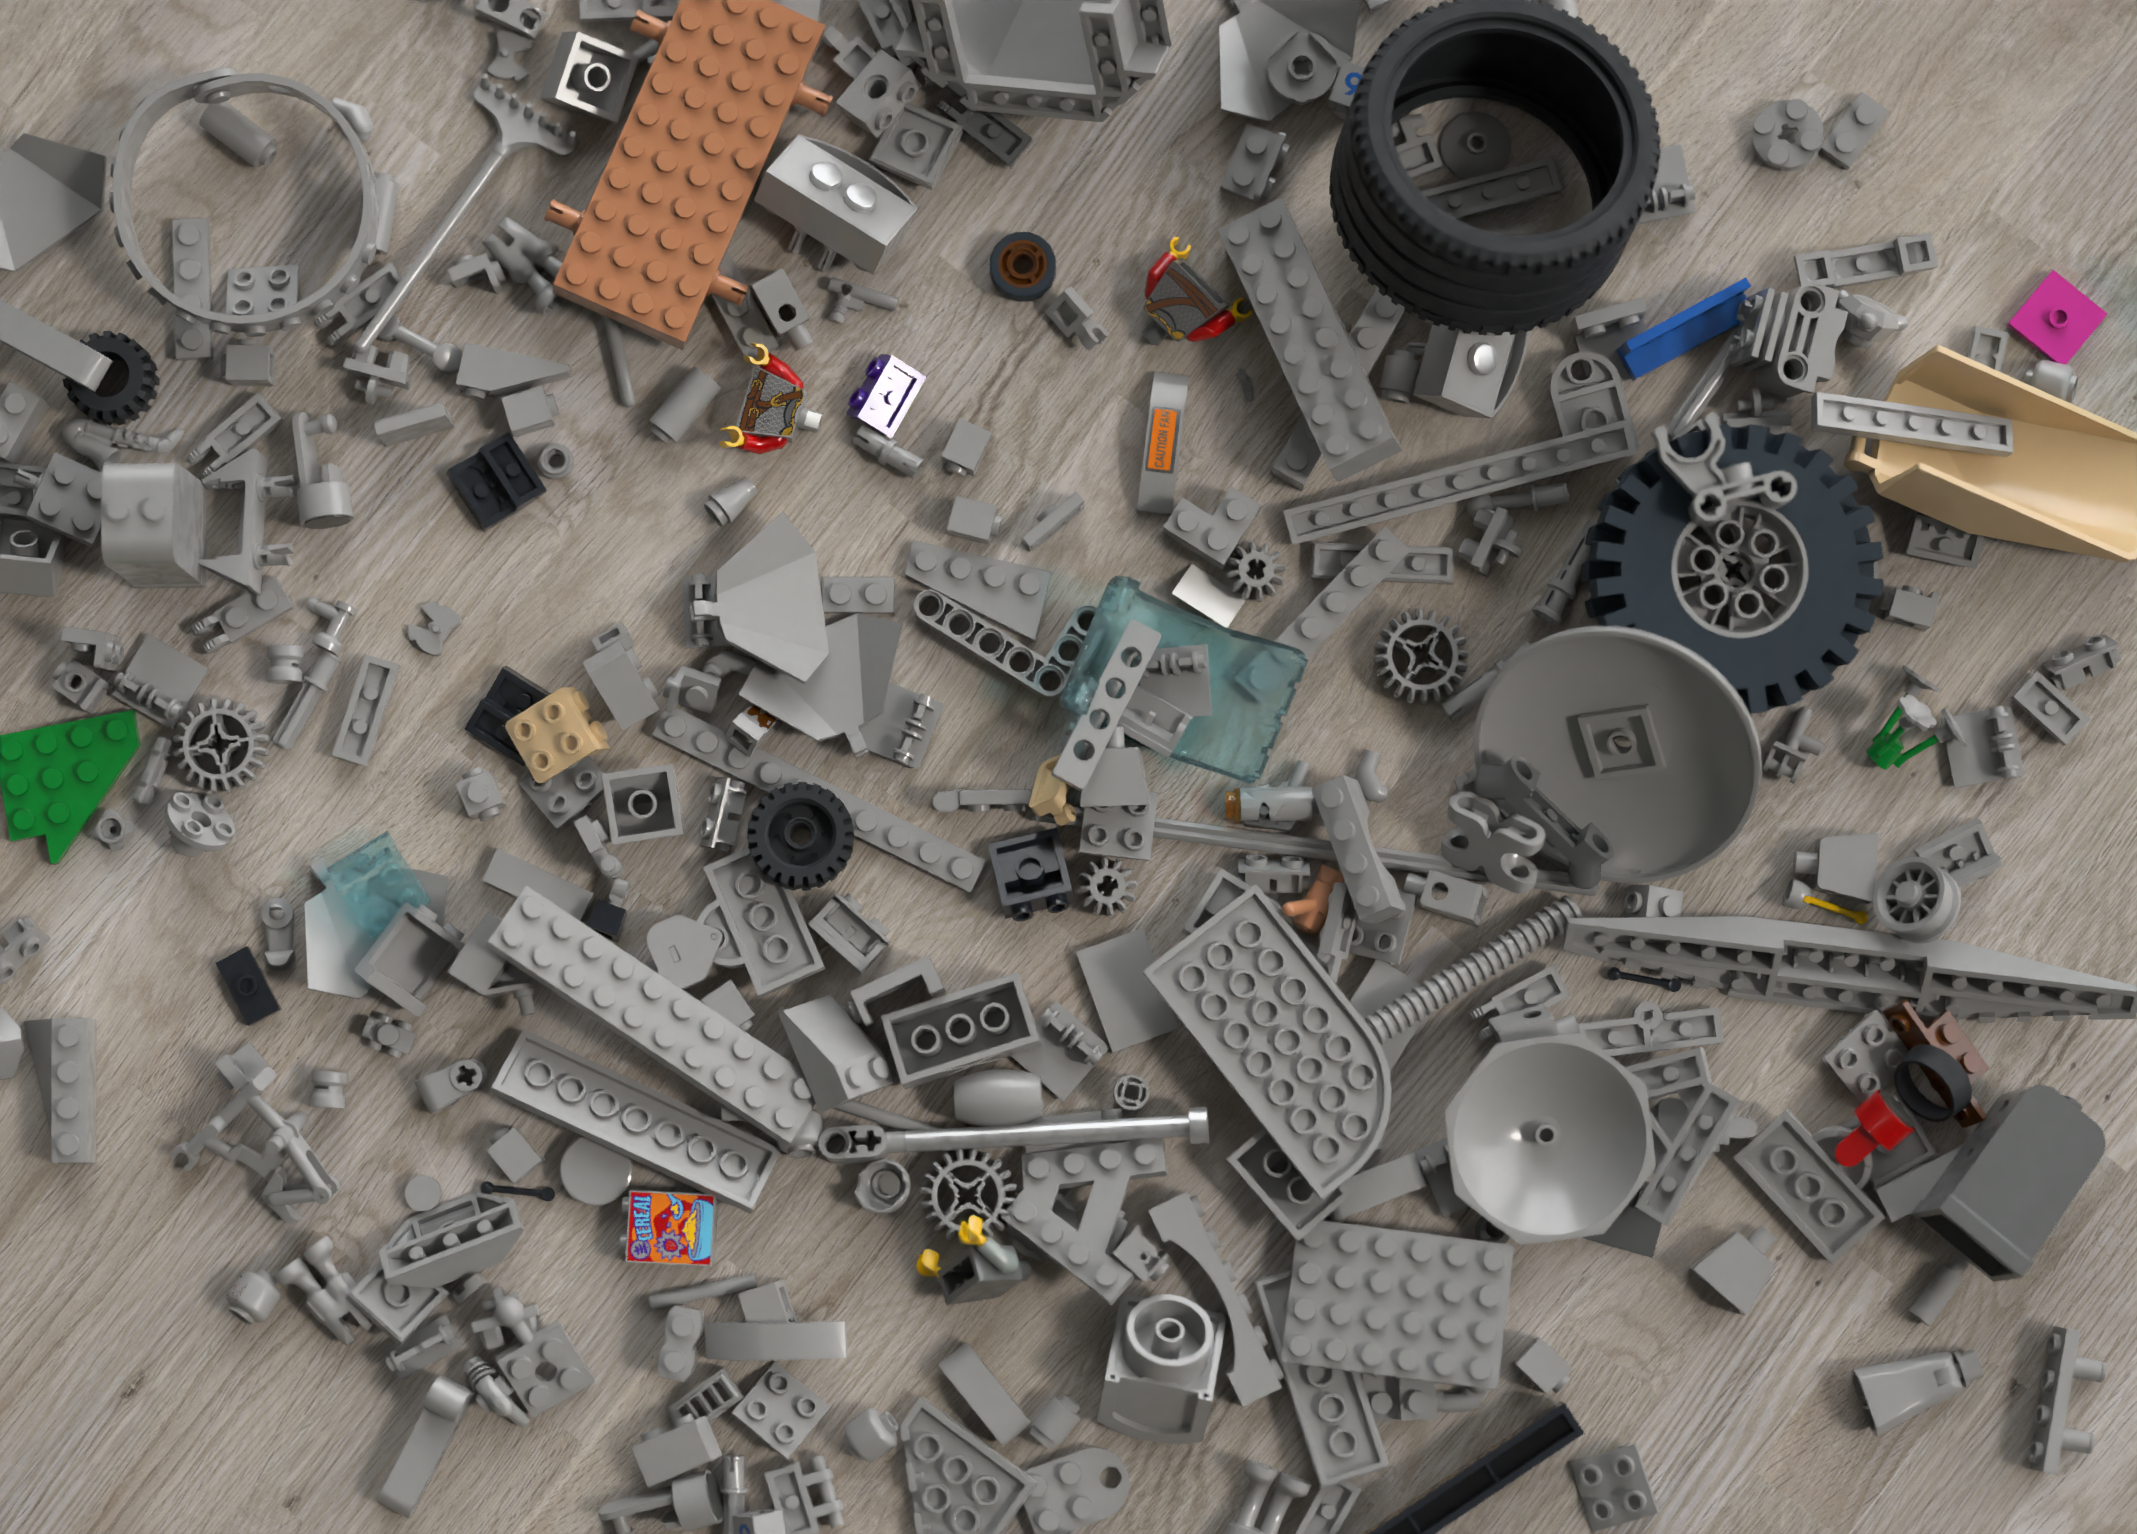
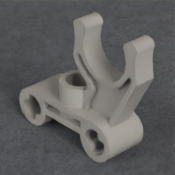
M1709 413L1702 421L1709 434V445L1707 451L1697 458L1687 459L1678 456L1668 443V430L1665 426H1658L1652 432V437L1657 447L1658 461L1694 498L1689 505V516L1696 525L1707 527L1715 524L1724 515L1729 504L1759 497L1766 507L1779 509L1785 506L1796 494L1797 483L1788 472L1775 471L1753 477L1750 463L1737 464L1724 469L1716 467V461L1722 455L1726 442L1721 433L1716 413ZM1775 482L1777 487H1784L1785 497L1780 498L1778 492L1772 493L1770 484ZM1705 500L1710 501L1715 507L1710 516L1704 514L1700 509Z

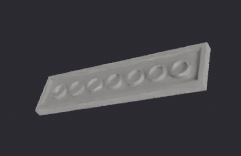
M525 1029L520 1033L491 1087V1094L706 1194L716 1196L717 1199L749 1214L752 1213L782 1152L779 1147Z

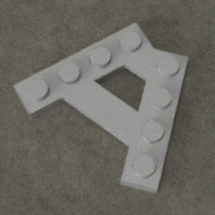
M1701 1047L1625 1067L1646 1084L1648 1100L1678 1093L1691 1111L1673 1142L1650 1111L1656 1168L1653 1171V1177L1635 1207L1666 1226H1669L1742 1104V1101L1712 1084L1705 1051Z
M1142 1139L1021 1155L1023 1190L1006 1209L1009 1215H1001L1000 1217L1011 1228L1112 1306L1134 1280V1276L1106 1254L1129 1181L1168 1176L1164 1139ZM1093 1185L1078 1231L1052 1212L1059 1189Z

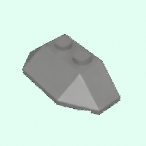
M474 1192L408 1218L393 1235L388 1245H384L378 1252L388 1284L434 1289L501 1263L524 1229L514 1199L507 1197L504 1199L496 1195Z

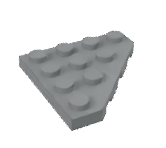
M924 1396L918 1399L899 1426L901 1440L904 1442L907 1461L905 1465L909 1490L912 1492L915 1511L913 1515L916 1534H1002L1038 1483Z

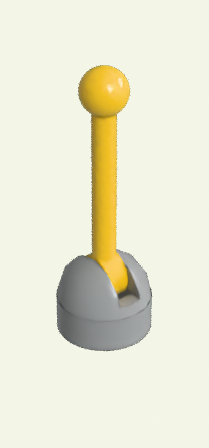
M1794 878L1789 881L1784 892L1782 901L1784 906L1802 909L1811 903L1853 918L1859 925H1863L1868 921V914L1865 911L1855 912L1812 897L1810 887L1806 883Z

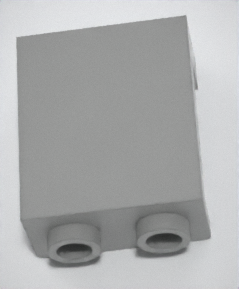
M406 901L354 971L365 981L419 1018L427 1008V1005L420 999L456 951L463 949L465 943L461 941L464 934L447 922L444 927L436 923L435 920L438 915L423 904L415 908Z
M929 955L851 991L850 994L853 1000L847 1003L857 1023L863 1021L867 1027L875 1025L867 1005L921 979H924L932 997L946 992Z

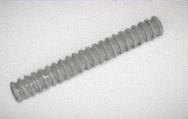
M1564 895L1561 897V902L1554 901L1551 903V908L1546 906L1542 909V914L1536 912L1533 914V919L1527 918L1524 920V925L1518 923L1514 926V931L1511 929L1505 931V936H1497L1496 942L1491 940L1487 942L1486 948L1481 946L1477 949V953H1469L1468 959L1461 958L1458 965L1455 963L1451 964L1448 971L1446 969L1440 971L1439 977L1437 975L1432 976L1430 982L1425 980L1421 983V988L1417 986L1412 988L1411 994L1406 992L1402 995L1403 999L1396 998L1393 1000V1005L1388 1003L1384 1006L1383 1011L1380 1009L1374 1012L1375 1016L1368 1015L1365 1017V1022L1371 1028L1381 1045L1384 1044L1387 1037L1392 1039L1396 1036V1031L1402 1033L1405 1031L1406 1025L1408 1027L1414 1025V1020H1423L1424 1014L1429 1016L1433 1014L1434 1008L1437 1010L1443 1007L1442 1003L1449 1004L1452 1002V997L1459 998L1462 991L1467 993L1471 990V985L1477 987L1480 985V980L1486 981L1489 979V974L1493 976L1498 974L1499 968L1502 970L1506 969L1508 963L1514 964L1517 962V957L1522 959L1527 956V951L1532 953L1536 950V946L1542 947L1545 945V940L1550 942L1554 939L1555 934L1558 936L1563 934L1564 928H1567L1568 918H1582V913L1576 902L1571 897Z

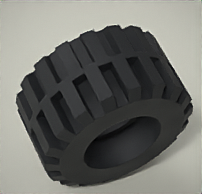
M103 331V336L93 333L89 335L90 340L88 342H84L81 339L79 342L103 354L112 361H124L129 368V379L121 392L110 397H102L65 378L63 379V385L69 391L67 396L70 401L89 418L96 422L98 420L105 425H112V422L124 425L126 424V419L130 418L133 421L139 419L138 413L142 409L147 412L151 408L148 404L150 398L155 400L158 394L154 390L155 385H159V377L155 374V371H158L156 363L152 361L151 355L133 338L130 339L127 335L118 332V335H115L112 331Z

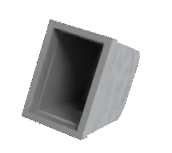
M178 463L105 464L102 474L101 546L104 563L130 582L131 586L135 589L206 588V569L198 563V559H206V487L202 484V480H199Z

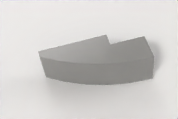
M1965 1143L1872 1189L1881 1209L1886 1214L1888 1222H1894L1913 1212L1918 1203L1927 1196Z

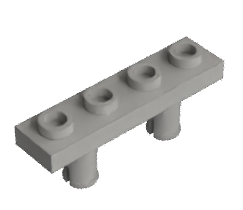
M2054 1326L2053 1333L2047 1339L2046 1352L2049 1357L2047 1369L2043 1371L2040 1379V1387L2043 1393L2041 1405H2038L2034 1416V1422L2037 1426L2035 1441H2032L2028 1452L2031 1470L2057 1475L2061 1449L2091 1454L2094 1448L2095 1438L2093 1433L2064 1428L2072 1379L2078 1378L2103 1382L2106 1375L2105 1362L2076 1356L2080 1336L2079 1330Z

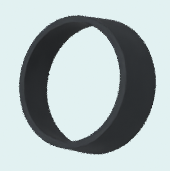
M1922 1044L1913 1047L1897 1066L1894 1073V1084L1901 1100L1912 1112L1931 1122L1946 1121L1965 1109L1971 1101L1972 1088L1965 1070L1954 1057L1936 1046ZM1908 1064L1922 1065L1934 1072L1943 1081L1951 1097V1109L1934 1104L1918 1090L1910 1076Z

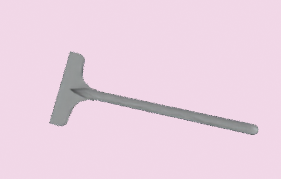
M486 74L482 76L481 83L474 91V98L478 104L483 106L494 117L497 127L496 145L493 147L491 155L356 341L354 348L357 353L363 354L370 348L502 162L507 160L510 154L529 147H541L552 151L560 157H567L572 154L580 143L575 132L567 133L562 129L560 122L553 124L547 119L546 113L538 114L533 111L531 103L524 105L518 100L517 94H507L504 92L501 84L495 86L489 81Z

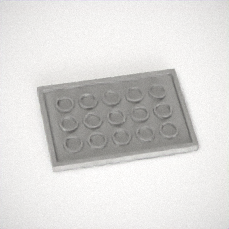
M1321 1221L1299 1241L1296 1240L1281 1362L1498 1391L1515 1245Z

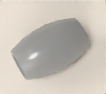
M990 1069L974 1072L954 1080L956 1120L976 1126H1006L1023 1124L1043 1116L1041 1076L1022 1070Z

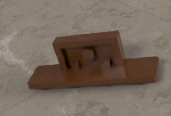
M1906 1000L1883 1010L1882 1013L1888 1020L1891 1029L1897 1033L1908 1051L1922 1044L1936 1046L1946 1051L1963 1067L1971 1085L1989 1069L1949 1010L1937 1015L1926 1026ZM1919 1065L1929 1079L1932 1088L1938 1092L1947 1107L1951 1109V1097L1943 1081L1930 1069ZM1972 1094L1969 1105L1955 1114L1953 1118L1958 1121L1961 1127L1966 1128L1983 1122L1987 1115Z

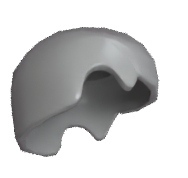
M889 1159L874 1160L859 1172L857 1188L854 1191L855 1197L865 1210L875 1214L893 1213L901 1208L908 1199L911 1184L910 1176L900 1163Z

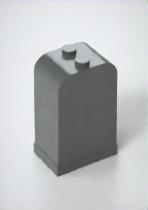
M2037 1085L2005 1093L1994 1102L1986 1113L1987 1118L1978 1124L1933 1188L1918 1203L1911 1214L1993 1282L2023 1278L2033 1264L2032 1260L2102 1158L2106 1146L2104 1133L2096 1122L2081 1111L2083 1108L2078 1101L2069 1096H2063L2050 1086Z

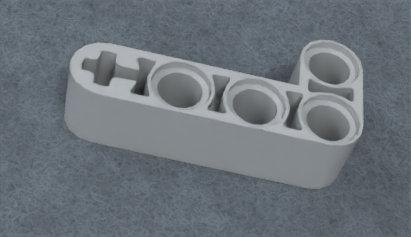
M440 1376L435 1380L424 1400L423 1407L425 1408L382 1488L377 1500L378 1503L408 1519L411 1518L474 1398L475 1392L444 1376Z

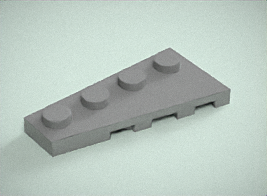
M913 540L905 572L906 577L963 604V606L1022 634L1034 642L1036 641L1051 572Z

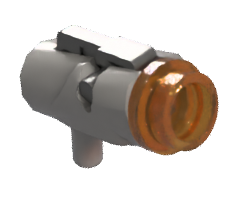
M1298 760L1290 781L1281 783L1279 787H1270V784H1264L1249 788L1238 787L1234 788V791H1225L1226 820L1244 823L1245 827L1290 831L1295 822H1312V815H1319V808L1312 793V788L1303 787L1311 765Z

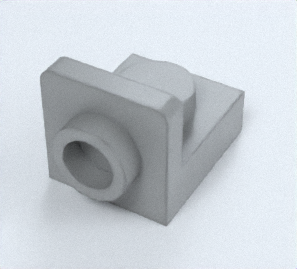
M681 665L675 678L669 676L663 692V697L668 698L665 711L673 713L678 703L712 714L722 678Z

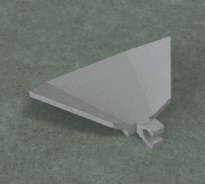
M1228 0L1239 14L1219 25L1221 111L1261 122H1271L1294 104V102L1283 99L1273 90L1266 72L1272 47L1280 38L1289 33L1309 34L1310 32L1323 37L1335 52L1337 70L1341 68L1343 61H1351L1353 58L1360 2L1351 0H1256L1251 3L1250 0ZM1298 60L1293 62L1296 67L1293 72L1296 75L1304 74L1306 76L1310 74L1308 71L1310 62L1308 60L1302 63Z
M23 133L5 152L0 146V269L17 272L42 253L50 252L75 234V230L103 211L106 173L105 155Z
M781 512L716 571L714 602L707 600L693 601L692 606L688 608L690 622L717 620L718 630H721L725 642L804 684L829 655L816 552L785 513Z
M860 613L826 626L829 655L804 684L757 659L739 693V697L817 742L834 737L837 739L845 735L856 759L869 754L868 747L859 729L867 726L868 722L884 712L903 624Z
M321 857L311 864L310 872L325 890L304 903L308 990L351 999H360L374 986L365 981L354 969L406 901L415 908H418L420 904L429 908L438 915L435 922L443 927L448 876L360 858L338 879Z

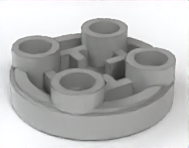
M584 1136L569 1145L563 1154L560 1164V1176L566 1191L577 1201L592 1206L606 1205L620 1198L629 1187L633 1174L631 1158Z

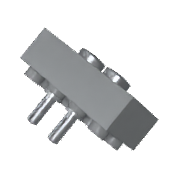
M798 135L766 170L754 198V201L764 206L768 213L778 215L794 225L796 230L788 246L790 252H800L807 234L824 244L825 250L818 264L819 270L822 269V272L829 271L836 253H839L852 261L859 270L868 271L874 275L903 241L918 210L909 196L896 183L866 161L832 144L803 135Z
M1415 314V317H1416L1417 320L1423 321V320H1421V319L1418 318V317H1419L1418 314ZM1432 324L1427 343L1410 342L1407 344L1408 347H1406L1408 352L1415 353V355H1424L1419 375L1415 381L1416 386L1413 395L1463 417L1493 418L1509 397L1517 381L1525 358L1529 332L1519 330L1517 334L1512 335L1509 332H1503L1502 335L1497 336L1493 332H1488L1487 335H1479L1478 332L1474 331L1471 334L1463 333L1462 329L1456 328L1455 331L1448 330V326L1440 324L1438 327Z

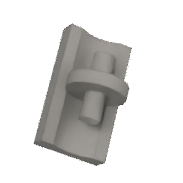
M371 345L363 354L357 353L354 350L352 358H345L343 368L348 369V374L369 379V382L357 379L355 389L366 392L365 402L374 404L378 395L386 398L391 396L392 388L382 386L381 382L410 389L412 379L408 375L410 357L407 354L390 351L385 368L374 365L378 348Z
M1759 388L1750 389V399L1737 400L1738 411L1750 410V412L1722 414V425L1730 424V427L1740 428L1749 424L1767 426L1766 432L1777 435L1785 433L1786 426H1791V415L1787 414L1785 409L1762 411L1765 408H1774L1773 397L1761 398Z
M1497 507L1496 511L1479 508L1473 520V526L1475 529L1485 532L1480 543L1469 538L1463 540L1458 554L1462 559L1470 563L1479 574L1488 577L1495 562L1504 566L1508 556L1519 558L1522 550L1514 545L1519 536L1517 532L1511 530L1515 520L1503 508Z
M496 1287L493 1289L495 1299L483 1302V1308L485 1313L493 1311L504 1298L511 1297L520 1301L518 1293H513L505 1296L502 1287ZM538 1304L524 1307L523 1320L532 1335L538 1332L536 1316L540 1314ZM495 1315L471 1322L473 1333L479 1332L480 1339L486 1350L506 1345L501 1328L502 1324L498 1322Z

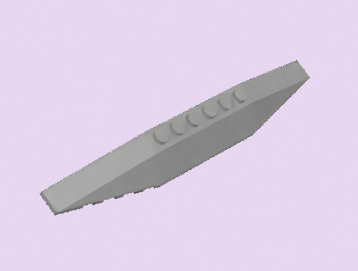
M1749 916L1568 918L1563 943V950L1602 961L1612 958L1623 961L1624 967L1638 971L1641 967L1660 972V977L1670 980L1674 976L1691 980L1692 985L1706 990L1710 986L1727 990L1728 996L1742 999L1866 1014L1877 1009L1881 1015H1883L1882 1012L1887 1007L1906 1000L1920 1020L1932 1021L1937 1015L1947 1010L1951 1012L1957 1022L1958 1018H1978L1979 1023L1995 1022V1018L2017 1017L2018 1022H2031V1017L2053 1016V1021H2070V1016L2088 1015V1020L2135 1019L2137 1015V986L1956 941L1935 939L1927 943H1912L1902 939L1897 934Z

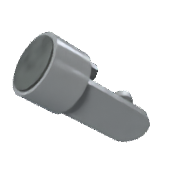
M305 412L295 413L292 418V427L300 488L296 490L300 525L309 529H326L345 525L354 519L350 486L344 482L343 472L340 467L331 463L321 466L323 482H320L314 437L315 434L323 432L326 434L334 433L337 429V420L331 414H326L321 419L311 421Z
M705 1470L674 1478L672 1486L612 1501L602 1506L598 1510V1514L601 1520L612 1519L616 1534H635L634 1529L629 1526L627 1515L674 1503L675 1510L665 1515L662 1521L663 1528L667 1531L683 1527L685 1531H692L721 1523L724 1511L719 1485L711 1471Z

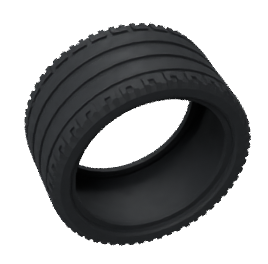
M1446 0L1440 2L1437 7L1433 5L1427 7L1423 14L1417 12L1410 20L1406 19L1402 22L1398 29L1395 28L1383 40L1379 48L1376 49L1362 73L1337 140L1330 171L1329 194L1331 195L1330 206L1333 209V221L1337 222L1336 230L1338 236H1341L1343 239V247L1349 249V257L1352 262L1356 261L1359 272L1361 274L1365 273L1368 276L1367 281L1372 286L1376 285L1379 288V293L1383 296L1387 294L1392 298L1391 302L1396 306L1398 304L1402 305L1407 313L1414 312L1419 315V319L1423 321L1425 319L1431 320L1433 325L1438 327L1442 324L1448 326V330L1462 329L1463 333L1471 334L1474 331L1478 332L1479 335H1487L1488 332H1493L1495 336L1502 335L1503 332H1509L1512 335L1517 334L1519 330H1524L1525 332L1532 331L1535 326L1543 328L1550 322L1555 323L1559 321L1563 315L1567 317L1572 314L1575 309H1579L1588 299L1590 300L1613 272L1653 190L1659 168L1661 135H1658L1660 127L1659 121H1656L1657 112L1655 107H1651L1652 97L1650 93L1645 91L1646 84L1644 80H1639V72L1635 67L1631 68L1629 58L1626 55L1622 56L1619 53L1620 48L1616 44L1611 45L1604 33L1600 35L1595 31L1596 27L1593 25L1587 26L1582 22V18L1578 16L1574 18L1568 15L1569 11L1564 9L1561 11L1554 9L1552 4H1539V0H1453L1450 3ZM1452 98H1482L1502 102L1521 109L1549 126L1572 150L1585 173L1589 185L1592 211L1569 226L1537 235H1502L1467 225L1435 206L1412 182L1398 157L1393 140L1392 125L1417 108L1429 103Z

